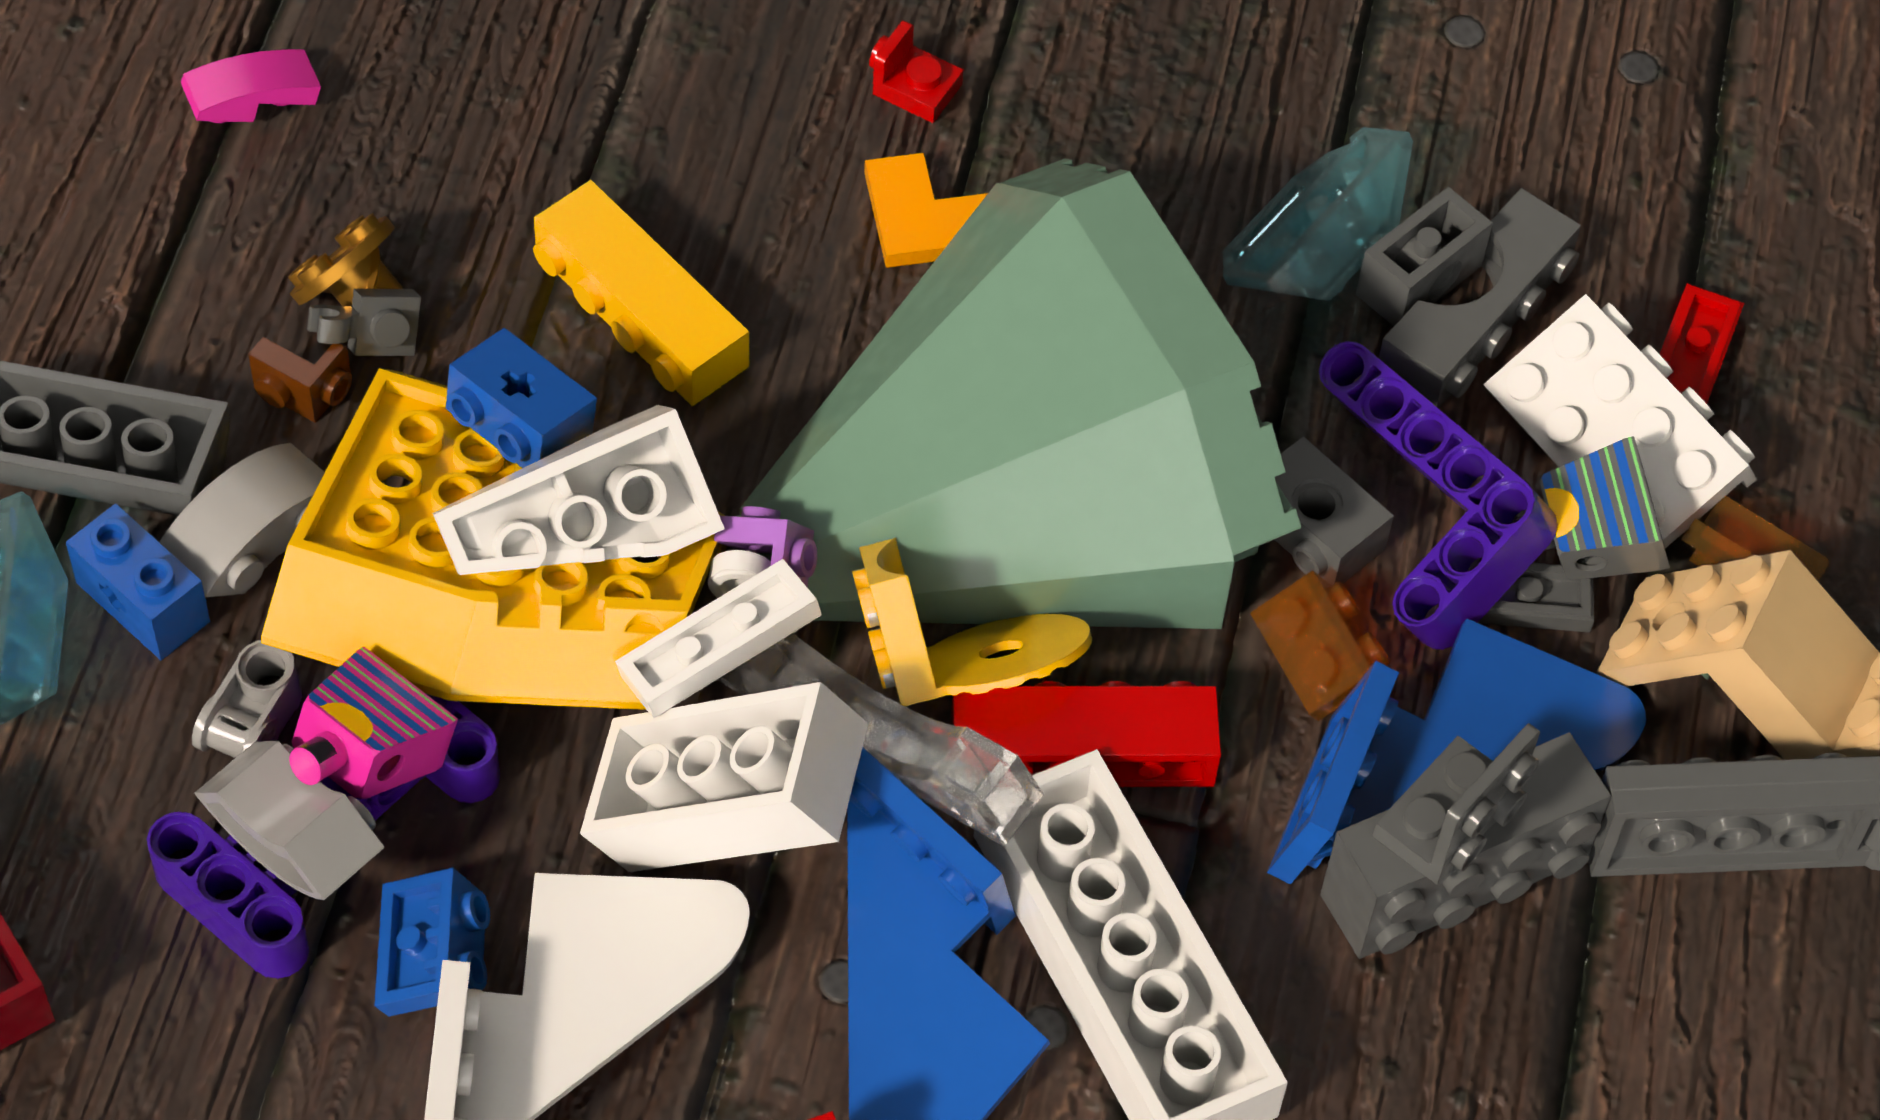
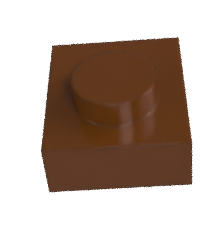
M262 337L248 353L254 390H256L258 395L268 404L277 408L285 406L314 423L317 422L330 405L336 406L345 398L352 384L348 349L341 343L332 344L315 364L265 337Z

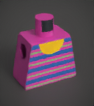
M362 647L315 688L304 701L292 739L294 749L289 757L290 766L295 776L304 784L315 785L329 777L354 798L367 799L440 769L443 766L458 718L366 647Z

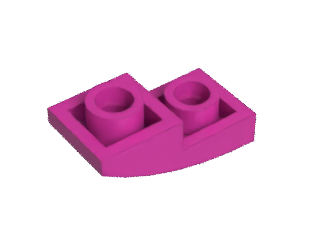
M304 49L260 51L221 59L184 73L181 80V85L196 120L214 123L254 122L259 104H273L276 106H287L290 104L316 105L321 85Z

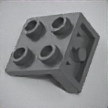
M1528 723L1494 761L1460 736H1457L1375 825L1372 837L1436 885L1454 867L1460 871L1466 870L1485 846L1487 838L1483 836L1485 832L1495 822L1501 826L1507 825L1524 804L1528 794L1521 788L1526 784L1538 766L1539 760L1533 756V752L1540 731Z

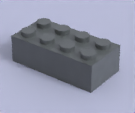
M1570 732L1535 747L1533 756L1539 760V763L1532 776L1521 788L1528 795L1518 813L1505 826L1495 822L1483 835L1487 838V841L1474 862L1464 871L1454 867L1438 885L1372 837L1376 823L1388 810L1337 831L1320 895L1358 959L1377 951H1381L1382 954L1397 952L1410 944L1418 933L1437 925L1441 929L1454 927L1466 920L1476 908L1494 900L1499 904L1511 902L1528 891L1533 883L1551 875L1556 879L1568 877L1580 870L1588 862L1591 848L1601 828V822L1611 795Z

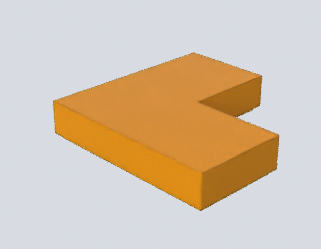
M924 153L865 160L864 174L886 268L934 262L988 194L935 200Z

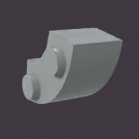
M291 443L279 444L258 451L233 465L207 485L175 519L159 543L202 581L205 597L245 594L260 579L263 570L277 556L286 551L287 545L325 472Z
M279 741L254 742L194 793L220 825L267 870L297 891L315 899L325 900L384 848L372 831L376 827L375 820L368 809L352 796L347 797L343 793L331 790L321 782L315 785H307L301 782L295 776L290 766L289 757L294 749L290 745H282Z

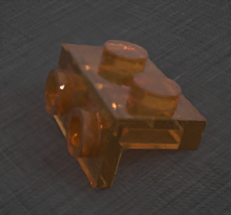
M1727 496L1714 506L1704 523L1695 518L1681 539L1690 549L1694 550L1689 561L1697 567L1791 550L1818 582L1829 566V560L1825 556Z
M1312 570L1250 614L1307 712L1319 721L1341 705L1375 661L1386 666L1391 661L1382 645L1370 631L1364 635L1353 619V617L1360 613V609L1346 587L1340 581L1331 585Z

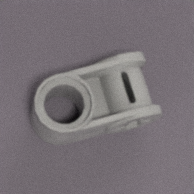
M261 640L247 645L239 653L237 660L216 693L209 698L199 713L193 728L192 745L203 752L213 748L236 758L254 742L277 741L294 711L299 707L302 699L301 684L292 653L262 644ZM267 676L281 677L279 681L271 685L262 686L257 684L259 680Z

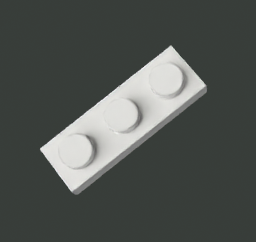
M781 559L617 659L615 663L621 678L650 715L655 718L822 614L817 598L784 559Z

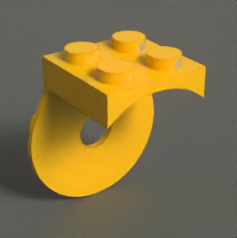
M896 538L859 547L864 568L854 570L852 574L867 629L880 626L878 629L868 631L882 688L886 689L896 686L901 707L946 695H958L962 692L981 694L987 693L994 688L1008 689L1022 685L1029 679L1043 678L1050 675L1056 668H1064L1076 661L1089 649L1092 643L1089 625L1078 617L1064 614H1033L982 624L954 634L931 647H926L909 578L904 572ZM1019 649L1018 651L1007 656L990 659L986 658L987 656L1000 651Z

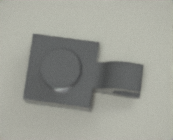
M354 289L352 306L310 305L307 330L309 332H317V341L319 343L339 344L348 341V348L355 356H414L421 297L414 289Z

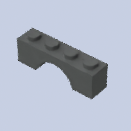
M1522 188L1491 220L1493 225L1482 267L1488 274L1493 289L1477 300L1459 305H1438L1418 300L1383 338L1379 359L1438 409L1451 394L1459 398L1466 392L1477 374V365L1485 356L1494 359L1500 354L1512 334L1511 327L1520 318L1525 321L1530 320L1546 296L1545 289L1553 281L1559 284L1563 283L1578 262L1580 253L1575 251L1574 248L1581 225Z

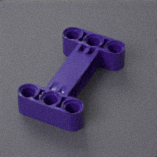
M426 694L458 718L443 766L425 776L448 796L459 802L474 803L483 801L493 794L498 787L500 779L495 734L487 724L459 701H448ZM475 757L481 759L479 762L472 765H460L456 763L462 758ZM424 776L370 798L356 799L368 809L376 821ZM329 777L320 781L331 790L343 793L347 797L352 796ZM178 811L157 819L149 829L147 844L155 877L161 888L256 972L265 977L279 979L291 976L299 971L307 961L309 946L301 908L291 898L297 890L267 870L231 835L224 840L195 815ZM188 849L194 851L186 858H169L171 854L179 850ZM226 890L241 891L233 899H215L218 894ZM281 930L289 932L285 938L279 941L269 942L262 940L264 935L272 931Z

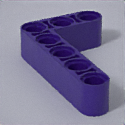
M1342 342L1327 351L1321 360L1319 368L1321 382L1350 413L1466 511L1459 521L1403 580L1394 594L1392 603L1394 614L1398 620L1422 643L1432 649L1444 650L1453 647L1461 625L1466 618L1478 623L1549 546L1556 535L1558 525L1556 515L1527 482L1366 347L1357 342ZM1399 408H1401L1399 413H1397L1394 417L1391 418L1393 413L1397 411ZM1442 441V443L1436 450L1430 452L1437 443ZM1484 475L1482 480L1477 485L1470 488L1474 480ZM1523 510H1526L1525 514L1521 519L1511 524L1512 520L1518 513H1520ZM1480 557H1483L1477 567H1475L1471 571H1468L1469 567L1475 560H1477ZM1439 604L1435 613L1429 618L1424 619L1427 612L1433 606Z

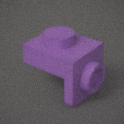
M746 506L742 507L741 517L720 516L725 529L715 533V542L735 550L772 554L770 566L784 559L800 580L808 587V579L813 575L817 564V547L813 540L814 530L788 519H780L781 512L770 508Z

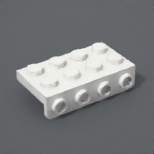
M1585 294L1483 385L1558 467L1624 438L1634 436L1663 543L1666 548L1738 484L1742 482L1748 488L1757 480L1748 465L1755 456L1733 431L1729 430L1721 436L1707 422L1714 413L1692 388L1688 387L1680 393L1666 379L1673 373V370L1652 346L1648 344L1640 351L1626 337L1633 328L1613 305L1608 302L1600 309Z

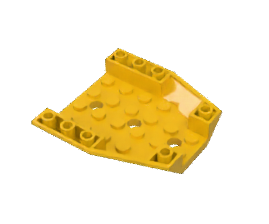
M379 368L287 545L261 635V643L340 667L357 650L366 647L424 693L448 701L646 710L621 678L615 661L692 614L710 571L712 559L717 554L725 552L728 546L715 542V534L668 555L657 556L658 560L650 563L638 562L629 557L608 559L602 562H577L546 565L529 569L459 575L432 513L522 469V467L506 460L495 446L470 427L461 425L453 417L451 412L446 409V385L403 372ZM391 476H399L411 483L404 487H391L381 481ZM718 511L719 516H725Z

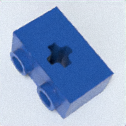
M506 328L501 329L449 364L446 409L451 412L461 425L470 427L495 446L500 454L509 462L516 463L524 468L593 433L597 398Z
M116 503L66 541L76 583L159 660L162 661L210 622L202 581Z

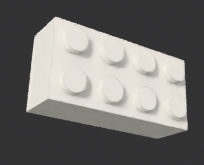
M822 682L674 707L655 718L649 712L613 718L580 834L628 872L839 842L868 722Z

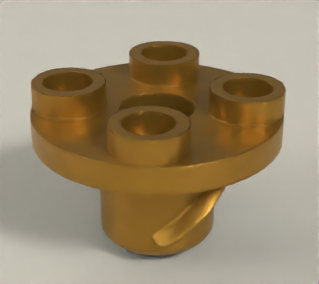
M372 213L366 218L363 215L358 217L334 238L340 245L336 251L329 256L326 253L319 257L316 254L313 255L288 276V279L295 286L290 295L299 305H302L321 292L331 293L342 306H352L354 289H403L402 285L380 260L378 247L392 233L395 226L386 216L377 219Z

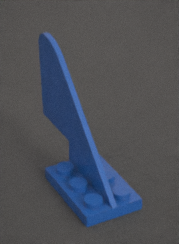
M1466 618L1461 625L1424 720L1397 707L1398 700L1390 697L1399 672L1378 661L1372 664L1333 713L1267 873L1291 885L1307 865L1316 869L1324 857L1331 855L1337 831L1389 810L1457 736H1460L1494 761L1528 723L1540 731L1536 746L1570 732L1597 773L1605 770L1607 766L1614 765L1635 745L1646 723L1644 706L1639 697L1626 686Z
M862 747L847 807L849 1120H986L1050 1045L1049 1040L955 954L983 924L998 935L1015 917L1004 877L993 864Z

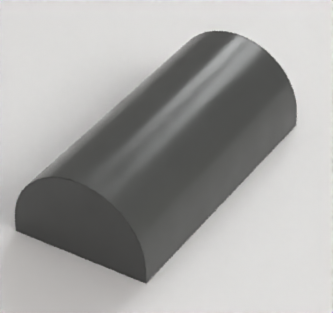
M0 360L1 484L109 504L116 503L119 506L179 516L186 506L207 485L223 473L230 429L228 402Z

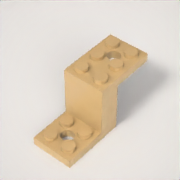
M1791 550L1760 556L1753 555L1745 559L1713 565H1702L1697 568L1666 574H1655L1646 577L1637 587L1634 593V601L1620 628L1610 639L1609 649L1597 671L1600 676L1627 687L1708 673L1785 760L1813 759L1825 753H1841L1847 757L1880 756V652Z

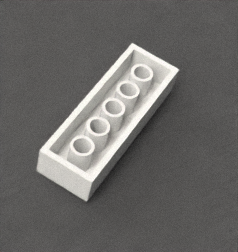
M1096 749L978 797L974 838L985 858L1003 874L1016 915L1128 1119L1273 1120L1277 1118L1288 1082L1099 751Z

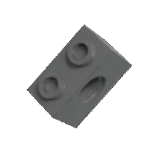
M1448 186L1365 251L1355 295L1394 327L1418 300L1435 304L1482 266L1493 222Z
M1303 436L1281 453L1286 473L1275 477V481L1291 506L1296 508L1301 529L1274 540L1292 555L1294 562L1304 574L1312 578L1317 577L1333 592L1386 549L1394 515ZM1305 515H1313V516H1317V517H1319V518H1321V519H1320V520L1311 519V518H1309V517H1307V516H1305Z

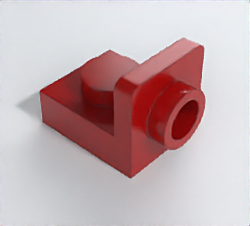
M902 20L890 37L883 35L873 48L869 60V66L874 69L872 94L934 123L963 85L964 69L913 46L914 25Z

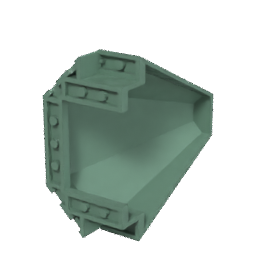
M1070 159L1059 160L994 185L740 507V515L736 516L741 517L742 507L746 506L770 508L781 512L780 519H788L814 530L813 540L817 547V564L813 575L808 579L807 588L817 598L822 615L813 621L865 622L852 571L864 568L859 547L896 538L904 572L909 578L920 623L986 624L997 620L1033 614H1064L1078 617L1089 626L1222 629L1234 563L1256 554L1259 545L1301 529L1296 508L1291 506L1275 481L1276 476L1286 473L1272 423L1267 421L1262 423L1255 411L1250 391L1261 387L1254 360L1132 173L1122 169L1107 173L1105 166L1091 163H1083L1074 167ZM757 553L771 561L772 554Z

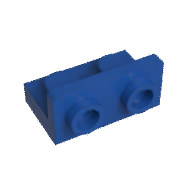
M454 868L382 884L374 1006L388 1017L437 1006L442 960L471 962L468 988L483 990L486 987L487 969L483 958L485 929L490 923L489 904L485 894Z

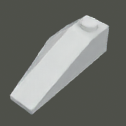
M656 405L603 428L432 513L459 575L538 568L540 566L566 563L602 562L608 559L665 556L725 529L676 409L662 405Z

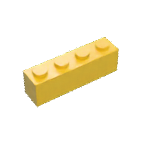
M589 180L534 217L536 245L533 247V252L542 269L550 276L558 275L572 288L576 300L589 314L597 313L611 326L615 338L626 351L630 353L636 351L651 365L656 379L666 390L670 392L676 390L687 402L694 406L749 367V331L592 180Z

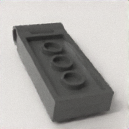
M1825 753L1813 759L1782 760L1777 756L1763 755L1748 761L1716 762L1710 758H1694L1682 764L1651 765L1643 760H1630L1616 766H1607L1603 775L1602 782L1610 793L1611 798L1602 819L1601 828L1596 835L1589 854L1588 863L1591 877L1866 866L1872 870L1880 871V756L1847 757L1841 753Z

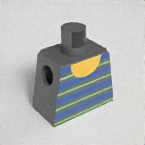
M1634 436L1617 441L1544 473L1540 477L1539 483L1544 502L1556 515L1558 524L1556 535L1545 550L1557 549L1566 578L1578 580L1660 571L1670 568ZM1521 518L1513 519L1511 524L1517 522Z

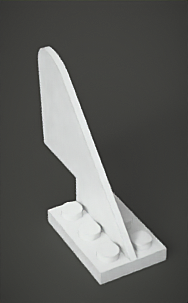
M535 873L522 995L469 989L468 982L471 962L442 960L424 1120L536 1119L724 973L737 956L747 931L750 911L744 894L734 885L721 880Z

